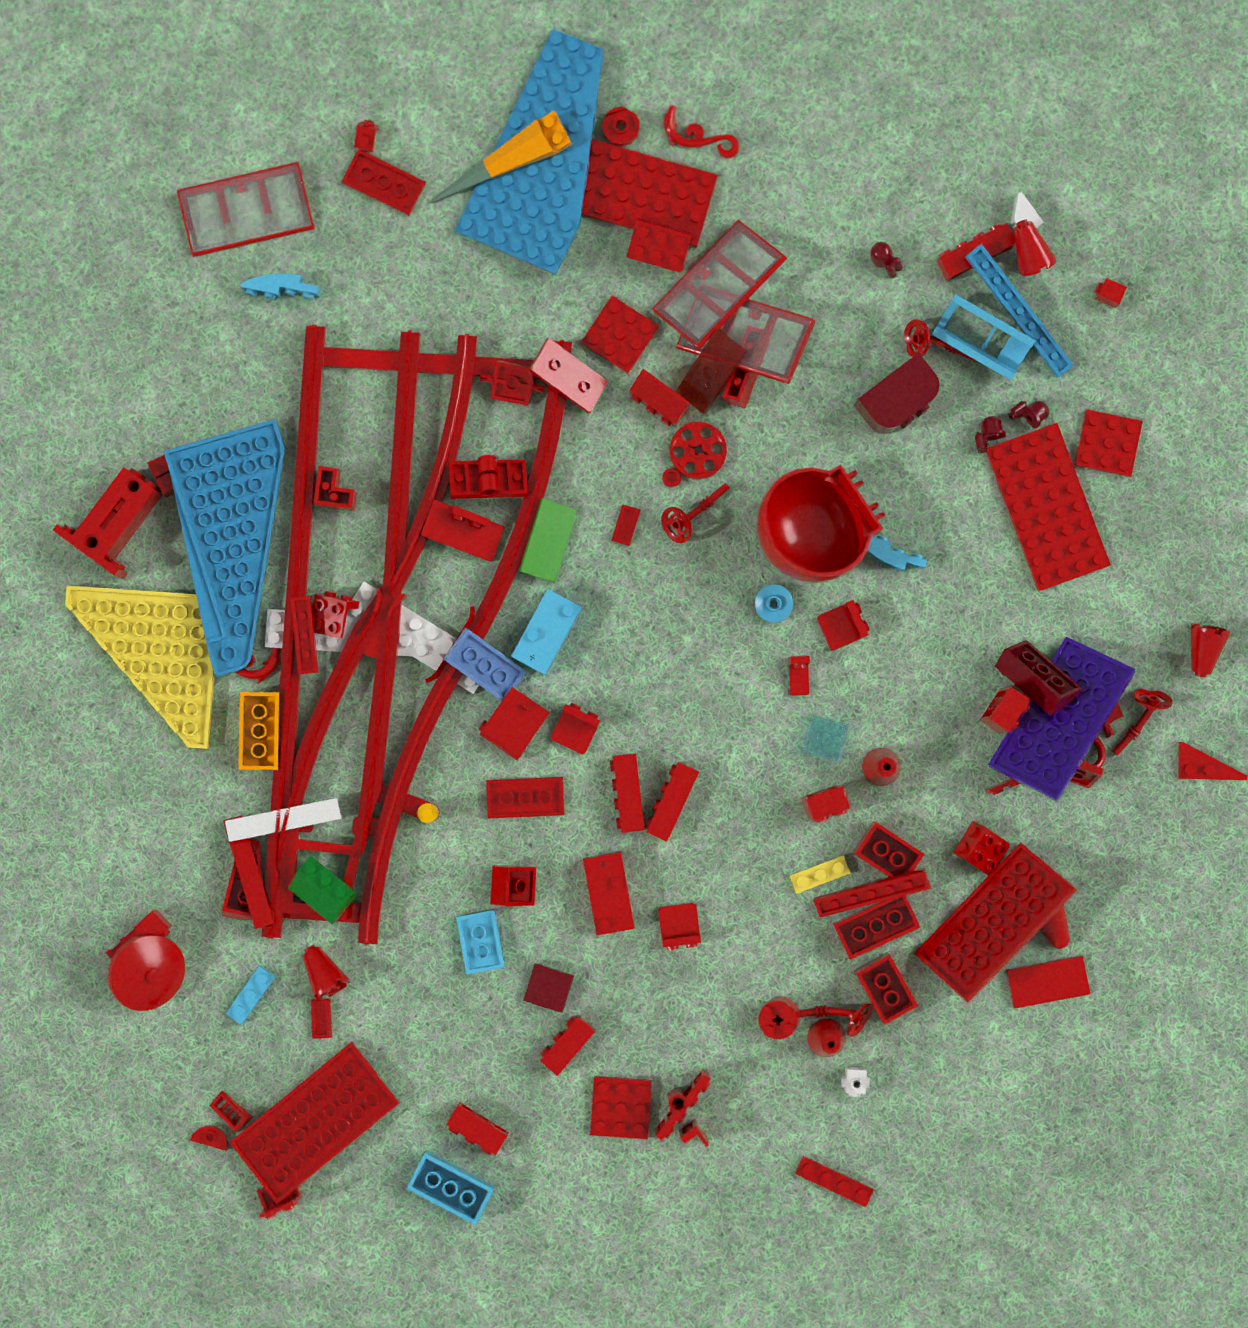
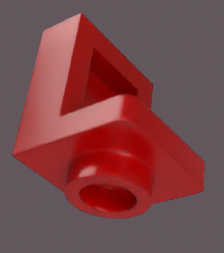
M363 120L357 124L354 148L372 152L379 125H375V122L371 120Z

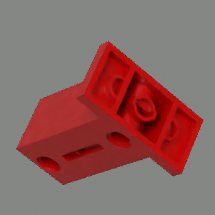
M123 467L77 530L66 524L64 526L57 524L53 531L108 572L124 579L128 572L124 570L125 566L119 561H115V559L163 494L159 492V486L148 479L144 481V475L133 468L128 470Z

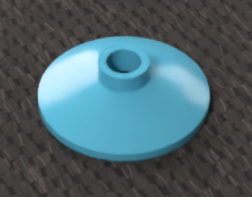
M776 584L768 585L758 592L755 599V609L763 620L771 623L781 622L792 612L793 598L785 587ZM773 600L777 602V607L775 608L770 606V602Z

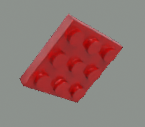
M612 295L582 339L581 344L629 374L660 326Z
M1086 409L1074 466L1132 477L1143 421Z
M594 1076L590 1135L648 1140L652 1080Z

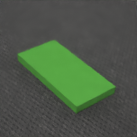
M544 498L540 499L519 572L549 582H556L577 513L576 509Z

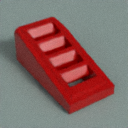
M221 1091L209 1105L234 1132H241L253 1118L224 1091ZM223 1099L226 1101L221 1108L217 1107ZM230 1105L231 1108L227 1113H224L223 1111ZM236 1111V1115L231 1119V1114ZM241 1116V1120L238 1123H236L238 1118Z

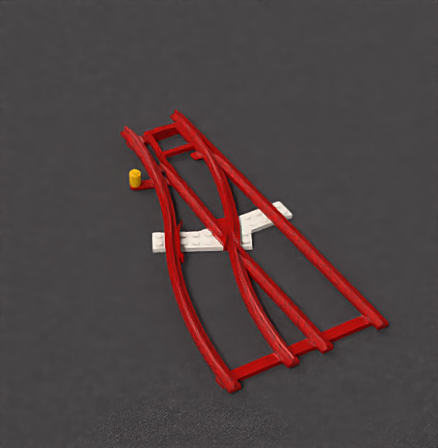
M312 324V326L306 325L286 604L285 610L267 609L265 647L282 648L279 686L278 770H273L270 812L281 811V809L286 808L291 809L290 807L303 804L322 743L362 656L365 654L377 659L358 816L353 819L352 833L355 835L353 845L299 839V832L309 833L313 830V825L285 830L290 810H286L288 812H285L282 829L279 831L280 815H276L278 817H276L275 833H270L268 836L265 894L274 925L262 928L261 937L282 938L283 918L327 921L303 900L294 899L295 894L288 889L296 874L298 849L350 855L343 882L353 890L360 856L364 853L368 836L374 837L368 863L362 903H351L336 922L359 923L358 943L369 945L378 944L385 882L402 812L416 817L424 823L434 822L440 815L437 805L408 794L428 740L456 685H460L473 694L479 687V684L443 660V658L465 628L484 640L509 592L522 562L540 499L545 497L559 442L566 397L548 385L540 437L528 481V497L523 498L506 549L476 614L475 607L471 606L469 619L458 637L455 638L403 606L402 602L407 598V595L403 593V588L428 538L421 536V531L432 501L443 502L449 485L448 462L456 461L470 402L473 376L480 377L481 373L493 375L497 360L531 366L534 360L476 356L477 336H469V334L458 335L456 355L419 353L421 334L419 332H412V330L407 332L401 331L399 351L325 347L326 327ZM564 340L554 341L570 354L572 353V342H564ZM323 367L398 371L383 585L377 590L363 582L353 600L359 601L358 609L347 610L344 634L341 639L315 633L317 651L341 652L321 693L295 758L301 674L298 675L290 598L307 596ZM418 373L454 375L447 416L437 456L421 504L407 535ZM533 375L534 380H541L537 376ZM397 656H409L418 659L436 671L432 676L425 679L426 683L437 680L412 727L391 783L388 786L383 784L382 781ZM377 802L383 804L380 818L372 817Z

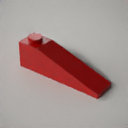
M249 839L263 884L259 841ZM234 861L221 913L223 917L252 920Z

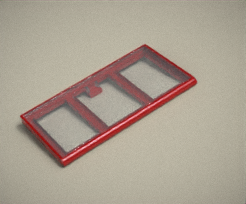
M299 162L176 190L193 257L315 229Z
M738 219L666 293L652 310L700 350L787 258Z
M701 285L699 290L725 312L740 298V296ZM696 299L684 327L700 339L720 318ZM748 299L700 350L682 335H680L676 348L790 384L816 321L810 317Z

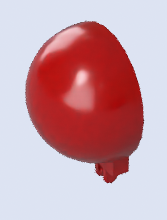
M841 465L830 471L818 468H801L784 474L771 485L762 498L757 513V535L765 556L775 568L786 576L798 581L818 583L828 582L844 576L861 562L868 551L872 537L883 530L879 520L886 515L884 512L876 516L873 514L872 511L876 510L879 504L875 502L870 506L867 505L857 490L864 485L863 480L855 484L851 481L858 474L856 470L847 474Z

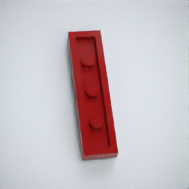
M311 596L292 597L290 599L298 675L319 673Z
M804 1155L795 1171L796 1175L864 1207L867 1206L874 1191L873 1188Z

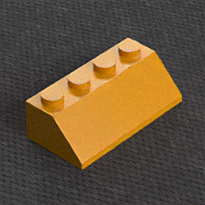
M240 692L238 770H278L279 692Z

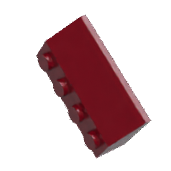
M1027 640L1004 649L995 664V667L1002 675L1011 680L1017 688H1020L1050 716L1062 711L1083 689Z

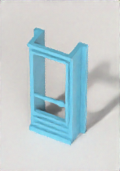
M957 294L953 297L932 333L933 336L1009 380H1012L1019 365L1036 341ZM958 305L994 325L987 340L982 344V348L945 328ZM999 328L1011 336L996 358L984 351V348H987L989 340L995 330Z

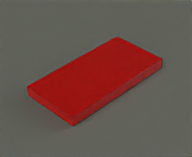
M358 149L341 183L410 216L426 181Z
M563 777L486 780L488 819L565 815Z
M1082 955L1006 970L1014 1009L1091 994Z

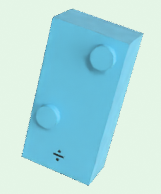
M547 589L511 657L546 676L582 607Z
M427 1150L406 1189L476 1225L496 1186Z

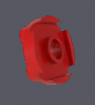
M615 107L608 111L602 122V131L610 144L627 146L638 137L640 122L636 113L631 112L625 107ZM619 122H621L622 125H626L623 131L616 129V127H618Z

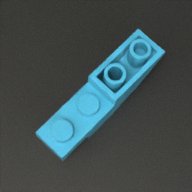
M269 274L241 283V288L243 291H246L245 294L250 296L262 294L264 298L275 300L276 297L281 298L282 291L290 296H295L296 293L302 294L304 298L311 300L314 297L320 298L321 293L318 286L304 284L303 277L295 274Z
M883 536L872 537L867 554L882 564L899 571L905 570L906 565L920 569L925 568L927 560L923 559L922 555L912 553L910 556L904 554V550L897 548L890 550L892 542H889L888 538Z

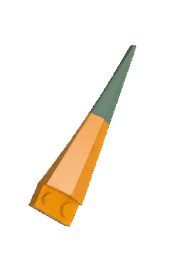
M553 110L541 119L533 121L435 196L430 202H439L486 180L554 156L573 145L557 112Z

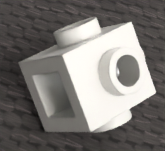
M845 1066V1075L841 1076V1087H844V1091L852 1097H860V1094H866V1089H869L870 1079L867 1077L865 1067Z

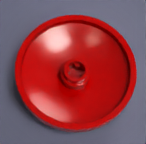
M153 933L142 934L128 940L116 951L109 965L108 985L112 995L123 1006L136 1011L153 1010L164 1005L177 993L185 975L184 956L180 948L163 935Z

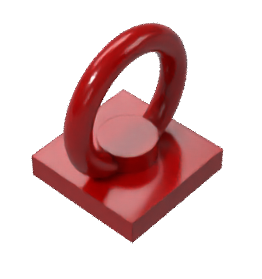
M1098 737L1093 742L1098 751L1096 762L1089 764L1083 760L1070 782L1090 788L1103 775L1104 769L1101 767L1106 758V751Z

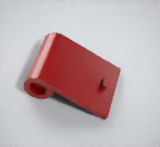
M511 687L488 722L486 720L483 721L478 729L481 731L479 735L518 761L550 712L514 687Z

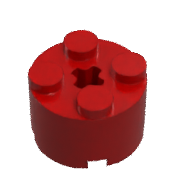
M773 997L762 1007L759 1013V1026L765 1036L777 1040L785 1039L793 1034L800 1022L799 1008L787 997ZM778 1014H779V1017H780V1018H783L782 1021H779V1019H776V1016H777Z

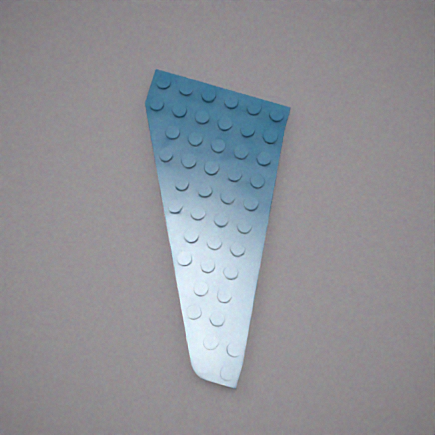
M276 419L163 451L171 475L209 657L216 677L242 670L251 660L285 450Z

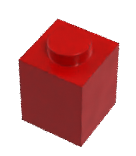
M1105 278L1095 288L1094 293L1097 294L1095 300L1116 308L1121 303L1127 286Z

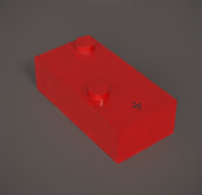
M621 851L583 858L596 936L635 929Z
M906 895L878 902L833 923L850 960L921 928Z

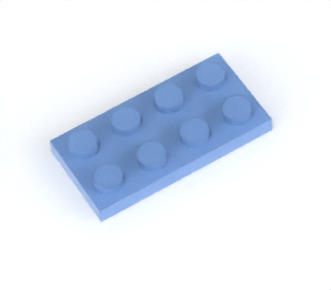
M467 628L463 630L443 658V660L501 701L511 687L515 688L527 672Z

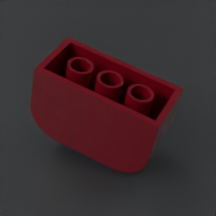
M918 352L859 397L854 407L874 431L881 434H889L900 427L902 429L906 428L915 419L914 416L919 418L930 408L929 404L939 391V379Z

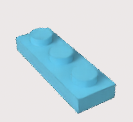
M260 965L226 1014L242 1025L276 976Z

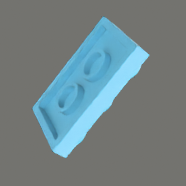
M495 909L457 916L466 974L504 968L505 964Z

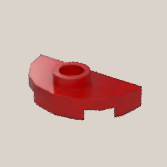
M206 1125L201 1127L190 1138V1141L225 1151L228 1150L226 1135L222 1132V1129L216 1126Z

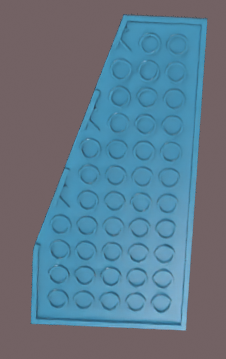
M552 29L493 152L533 121L541 119L553 110L557 112L573 145L554 156L533 162L477 184L455 228V232L557 275L582 220L584 191L586 190L591 139L594 130L598 87L604 56L602 48Z

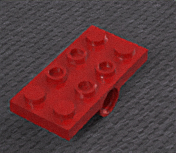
M482 455L478 460L448 462L451 499L528 497L525 459L497 460L494 455Z
M701 1070L686 1091L681 1088H674L669 1092L668 1104L670 1111L655 1129V1137L660 1141L671 1136L676 1122L681 1123L686 1116L687 1108H692L699 1099L697 1098L701 1091L705 1092L710 1086V1075L706 1070ZM675 1098H681L683 1100L681 1103L673 1102Z

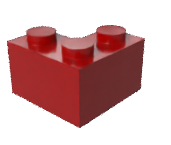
M318 466L314 505L323 508L355 511L357 492L354 489L339 488L341 471L338 468Z

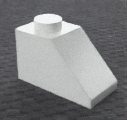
M1022 192L1016 196L1011 220L1013 234L1014 228L1017 226L1016 223L1021 220L1027 219V221H1032L1037 229L1044 223Z

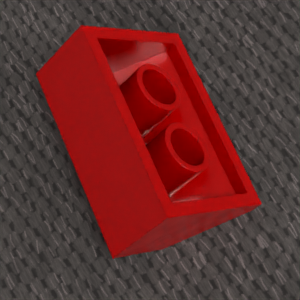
M644 368L629 390L630 398L637 404L643 403L647 406L645 409L654 416L658 414L662 417L661 421L669 427L671 425L676 427L689 409L690 402Z

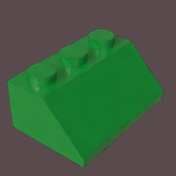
M311 855L297 870L288 888L332 925L358 895Z

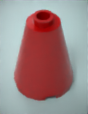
M1027 219L1017 222V226L1014 228L1020 275L1031 276L1040 273V269L1045 266L1047 269L1052 267L1056 263L1055 255L1033 222L1027 221Z
M1192 623L1190 627L1191 671L1195 672V676L1206 678L1207 675H1211L1230 636V631L1211 625L1199 627L1200 624Z
M876 748L870 751L863 759V774L873 785L887 786L898 778L901 766L899 758L893 751L886 748Z
M1064 905L1040 929L1052 947L1058 949L1065 948L1070 941Z
M311 945L304 950L305 953L302 956L315 1001L324 1000L322 996L328 995V997L335 995L347 986L346 983H350L348 977L320 946L315 947V945Z
M824 1018L811 1025L808 1030L807 1041L810 1049L818 1056L832 1057L843 1049L846 1042V1034L843 1027L837 1021Z

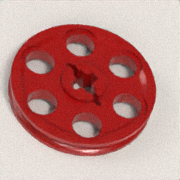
M698 421L685 424L676 431L670 443L672 464L682 475L691 479L711 477L720 470L726 459L727 446L722 433L716 427L706 422ZM708 428L711 431V436L703 438L700 434L702 429ZM683 431H691L692 438L684 440L681 436ZM720 444L723 450L721 453L715 454L712 451V446ZM701 446L703 453L695 455L693 448ZM678 447L683 448L685 451L684 456L680 458L674 455V450ZM706 461L714 463L715 468L712 471L705 470L704 463ZM687 463H693L696 466V470L693 473H688L685 470Z

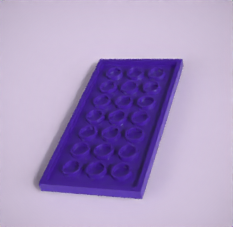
M1065 637L1051 661L1083 688L1082 691L1062 711L1051 716L1030 699L1028 702L1030 705L1029 709L1024 715L1021 714L1019 716V724L1016 729L1007 732L988 764L990 768L1057 802L1136 672L1135 668L1068 637Z

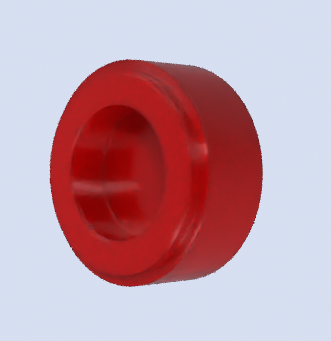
M669 468L664 471L662 481L667 487L674 488L680 484L681 474L677 469Z

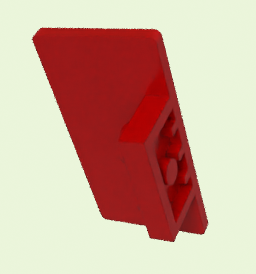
M433 500L422 528L421 536L492 562L504 531V526L455 505L450 506Z

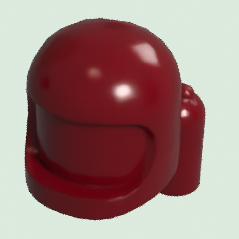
M877 242L872 246L870 256L873 264L879 268L885 267L889 277L895 278L897 275L896 271L903 269L900 258H894L891 247L885 242Z
M1020 401L1010 409L1011 412L1008 414L1010 419L1014 420L1015 418L1024 417L1035 429L1040 426L1043 420L1049 417L1050 413L1049 407L1043 401H1035L1027 406L1026 401Z
M988 416L981 422L982 434L977 432L975 435L978 453L986 452L985 448H987L988 441L1006 437V432L1002 429V421L999 417Z

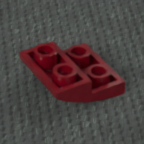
M535 963L523 1000L563 1013L574 975Z

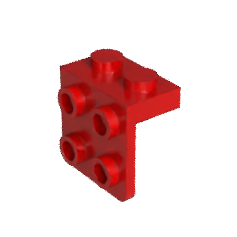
M333 591L315 594L312 607L315 633L341 639L344 634L347 610L358 609L359 601L352 600L353 596L341 594V597L336 596L337 592Z
M851 600L817 617L830 650H836L869 635L868 631L870 629L866 620L862 621L860 616L862 610L858 602L855 603L854 600Z
M571 702L570 706L565 704L551 739L575 752L585 754L601 721L597 719L598 715L590 711L586 714L580 711V706Z
M972 821L953 854L989 876L999 865L1010 844L988 828Z
M695 903L662 906L658 909L663 948L667 947V950H676L681 945H686V948L698 947L697 943H702Z
M264 1187L257 1189V1194L263 1207L259 1217H265L267 1220L276 1216L280 1210L284 1209V1212L294 1209L302 1197L299 1187L278 1204L274 1202Z

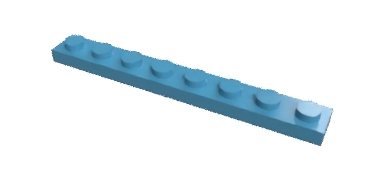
M980 244L967 254L965 258L1019 329L1036 340L1033 347L1054 375L1060 377L1070 369L1073 363L984 246Z

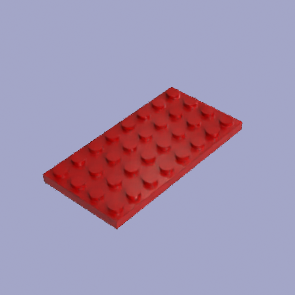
M591 139L589 168L581 215L634 230L636 219L640 218L693 233L690 246L697 248L718 175Z
M1058 423L986 448L987 457L1038 592L1111 565Z
M1020 843L914 954L969 1004L1074 895L1077 889L1025 845Z
M351 1042L229 1143L274 1202L278 1204L400 1102L356 1045Z

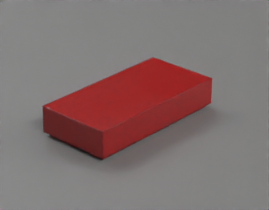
M622 504L611 541L630 546L640 509Z
M331 998L322 1001L311 999L312 1039L332 1038Z

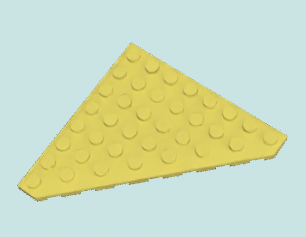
M67 586L65 605L75 614L87 631L93 635L99 645L111 656L118 667L130 678V681L148 699V702L160 713L173 731L179 735L185 745L189 748L209 749L215 673L209 657L196 594Z

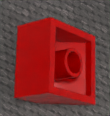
M492 865L490 904L500 906H534L536 867Z

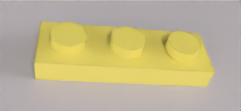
M842 855L789 876L795 892L798 894L848 875L850 871L845 857Z

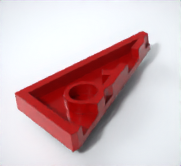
M1178 742V779L1247 780V775L1184 742Z

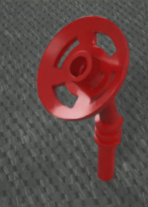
M915 319L910 321L904 330L903 337L907 345L906 351L911 357L918 352L923 357L927 353L930 344L945 348L946 351L949 350L950 353L953 352L954 355L957 353L976 362L975 359L946 342L931 336L927 325L922 320ZM915 326L917 330L914 332L913 336L911 337V336H910L911 331H912L913 327Z
M724 483L710 496H706V499L703 498V502L700 501L699 505L687 514L677 507L665 509L661 516V524L668 537L676 543L688 541L692 535L690 521L702 511H707V507L710 508V505H714V501L728 491L730 487ZM673 511L674 514L668 518L669 513ZM669 525H672L673 529L678 532L677 535L673 533Z
M1143 688L1134 692V699L1139 704L1145 706L1146 710L1135 726L1132 725V729H1128L1129 732L1125 733L1126 736L1112 750L1116 756L1122 752L1131 740H1135V737H1138V734L1141 733L1140 730L1156 709H1168L1172 706L1173 700L1169 695L1159 690L1148 691Z
M867 1003L858 1010L827 1007L826 1005L822 1007L821 1005L819 1008L815 1006V1008L800 1009L799 1011L800 1017L816 1016L819 1018V1015L821 1017L824 1015L825 1017L828 1015L846 1016L850 1020L847 1035L854 1037L870 1019L873 1005Z

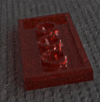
M717 328L675 392L690 402L702 414H706L748 351L721 329Z

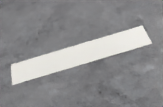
M334 798L290 807L291 809L286 808L281 809V811L276 810L227 820L225 824L229 842L275 833L276 817H278L276 815H280L279 831H281L285 812L289 813L285 830L341 819L338 800Z

